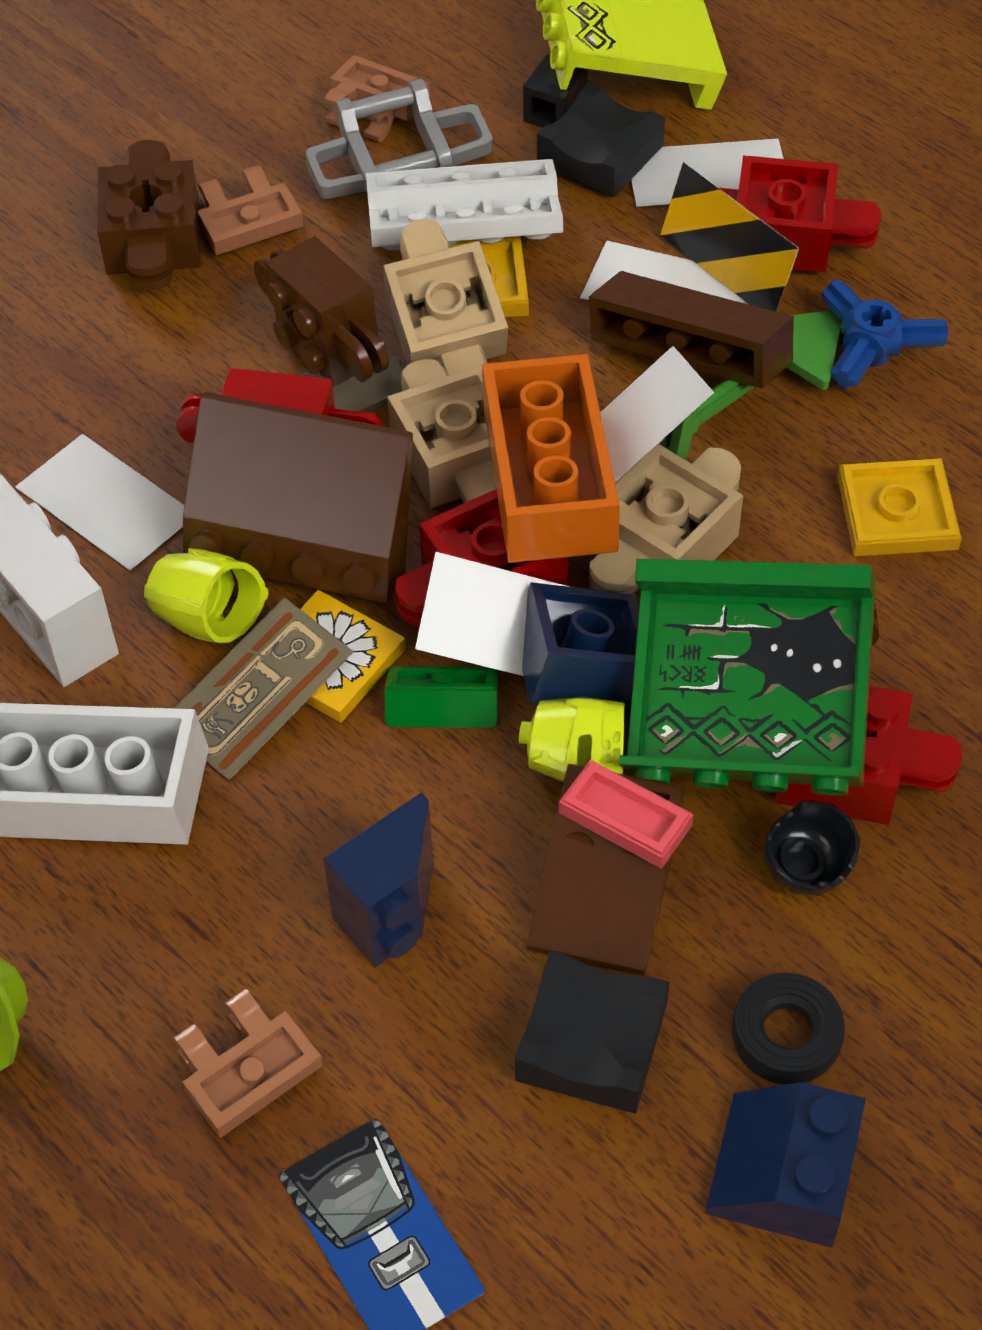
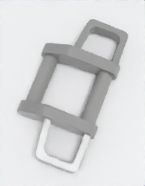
M418 78L408 81L407 87L355 101H350L348 97L334 101V110L341 138L308 148L306 150V167L319 196L322 199H331L359 192H367L366 173L452 167L486 156L492 151L493 137L479 107L475 104L432 112L427 87L423 79ZM411 105L418 132L427 151L374 165L359 132L357 119ZM461 124H470L478 140L450 149L441 129ZM348 155L356 175L333 180L326 179L323 176L319 166L320 163Z

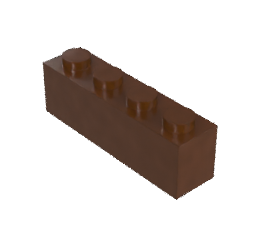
M624 271L618 272L589 296L591 340L656 359H659L674 346L695 370L761 389L767 386L793 361L794 316Z

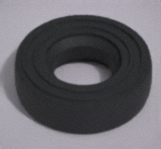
M795 973L771 974L752 983L738 1000L732 1020L733 1042L744 1064L758 1076L784 1085L799 1082L806 1083L823 1075L839 1056L845 1033L843 1013L833 994L816 980ZM779 1009L798 1011L810 1022L812 1036L804 1045L796 1048L778 1046L766 1035L764 1030L765 1019L772 1012Z

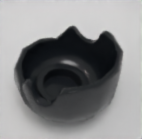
M813 800L802 801L773 823L766 834L767 840L764 843L763 859L772 878L792 893L819 896L835 889L852 872L858 860L861 839L852 819L834 804Z

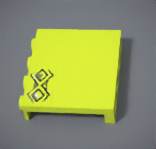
M536 0V9L541 12L544 23L543 37L545 40H548L551 51L550 66L556 71L560 89L567 90L574 69L578 67L688 83L695 108L712 110L727 76V71L704 0Z

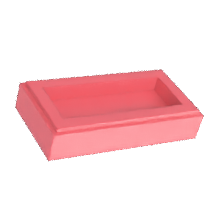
M591 759L559 801V814L660 869L664 867L693 825L694 814Z

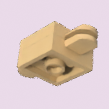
M422 219L409 223L402 230L400 238V253L403 260L383 265L384 294L407 365L416 360H437L449 376L481 364H486V359L506 354L508 325L480 242L476 241L449 248L445 233L437 222Z
M422 359L408 364L401 374L402 392L387 396L390 428L413 432L411 475L430 509L460 498L466 503L495 490L496 484L484 416L482 364L449 376L437 360Z
M657 444L615 484L620 504L619 550L613 553L597 554L590 561V589L634 594L639 589L635 582L636 559L714 561L739 536L743 494L738 492L741 464L738 458L730 451L712 447L706 449L692 463L660 444Z

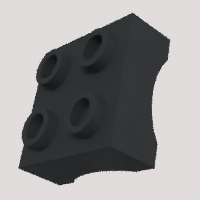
M588 83L578 93L571 107L559 120L553 124L546 125L537 133V160L552 159L555 171L611 197H615L664 146L665 116L653 111L641 112L626 108L607 96L602 89Z
M550 951L536 1001L515 1057V1081L636 1114L666 1011L670 982L649 976L634 977L610 973L584 964L569 955Z

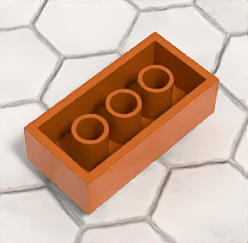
M588 354L482 364L484 416L508 563L618 552L620 504Z

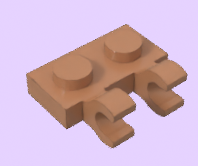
M353 55L330 77V91L326 94L324 102L334 106V101L347 97L350 101H355L407 87L408 81L418 78ZM423 80L430 97V82ZM411 105L364 117L372 120L370 126L364 131V136L378 142L383 141L388 135L395 117L408 121L413 115ZM333 107L332 111L325 117L327 123L338 126Z
M256 165L242 170V175L248 184L247 187H244L246 194L244 196L227 200L217 179L198 184L199 190L204 197V201H201L203 209L197 211L198 221L215 255L303 227L302 212L285 182L271 186L262 167Z
M246 989L225 1002L226 1007L231 1012L228 1015V1019L244 1038L235 1046L218 1056L195 1024L173 1038L179 1047L177 1054L193 1073L182 1081L184 1091L219 1138L229 1133L323 1066L322 1056L285 1010L270 1021Z

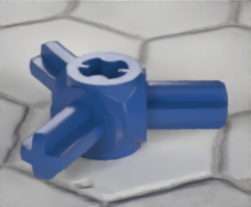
M838 279L831 281L828 287L821 293L822 301L842 321L840 330L845 336L842 342L844 352L831 371V378L837 381L838 387L842 389H848L849 386H857L869 367L881 366L887 363L892 356L899 355L901 347L944 346L947 343L948 325L944 319H901L900 311L890 303L882 300L862 301L846 283Z

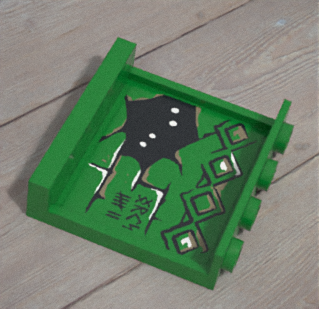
M636 559L635 582L641 590L628 750L627 756L620 755L619 765L630 775H635L638 778L670 784V777L693 778L694 786L709 789L728 788L729 780L752 781V789L765 792L788 791V783L811 784L812 792L835 796L847 795L848 787H863L876 587L872 565Z

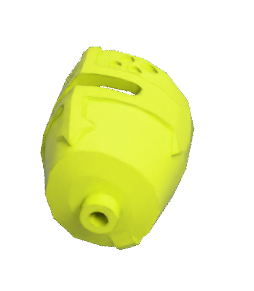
M189 548L188 553L167 554L158 560L148 577L147 584L144 586V598H146L148 606L155 615L185 634L215 643H230L244 635L257 620L269 595L268 588H266L259 572L250 564L219 553ZM232 569L238 581L239 591L230 613L225 618L222 613L230 600L235 586L231 572Z
M588 697L540 701L533 715L532 722L522 721L519 732V743L527 744L529 768L563 782L568 764L585 767L591 759L615 773L622 774L623 768L619 765L620 755H623L625 703Z

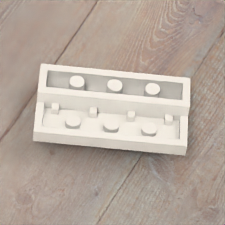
M552 159L366 173L372 247L400 250L402 230L409 223L422 219L437 222L443 229L449 246L461 240L477 239L483 243H495L503 240L504 237L525 236L529 239H544L552 233H563V214L558 198L557 175Z

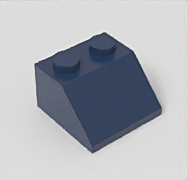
M530 583L527 596L522 671L530 705L538 706L542 700L588 697L625 703L624 715H631L640 609L636 595Z
M422 793L323 858L332 917L374 967H377L390 957L398 958L406 954L423 934L433 869V849L429 800Z
M804 1082L734 1093L705 1214L832 1248L843 1212L866 1098Z

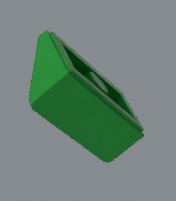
M391 666V668H388L385 685V722L387 726L492 728L496 726L498 702L497 669L489 667Z

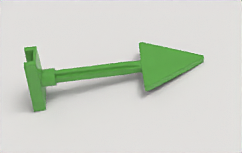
M832 310L790 315L794 316L793 361L786 368L818 388L826 390L831 378L842 321ZM726 379L713 388L712 391L714 393L658 444L687 461L692 435L698 431L699 426L749 392L754 386Z

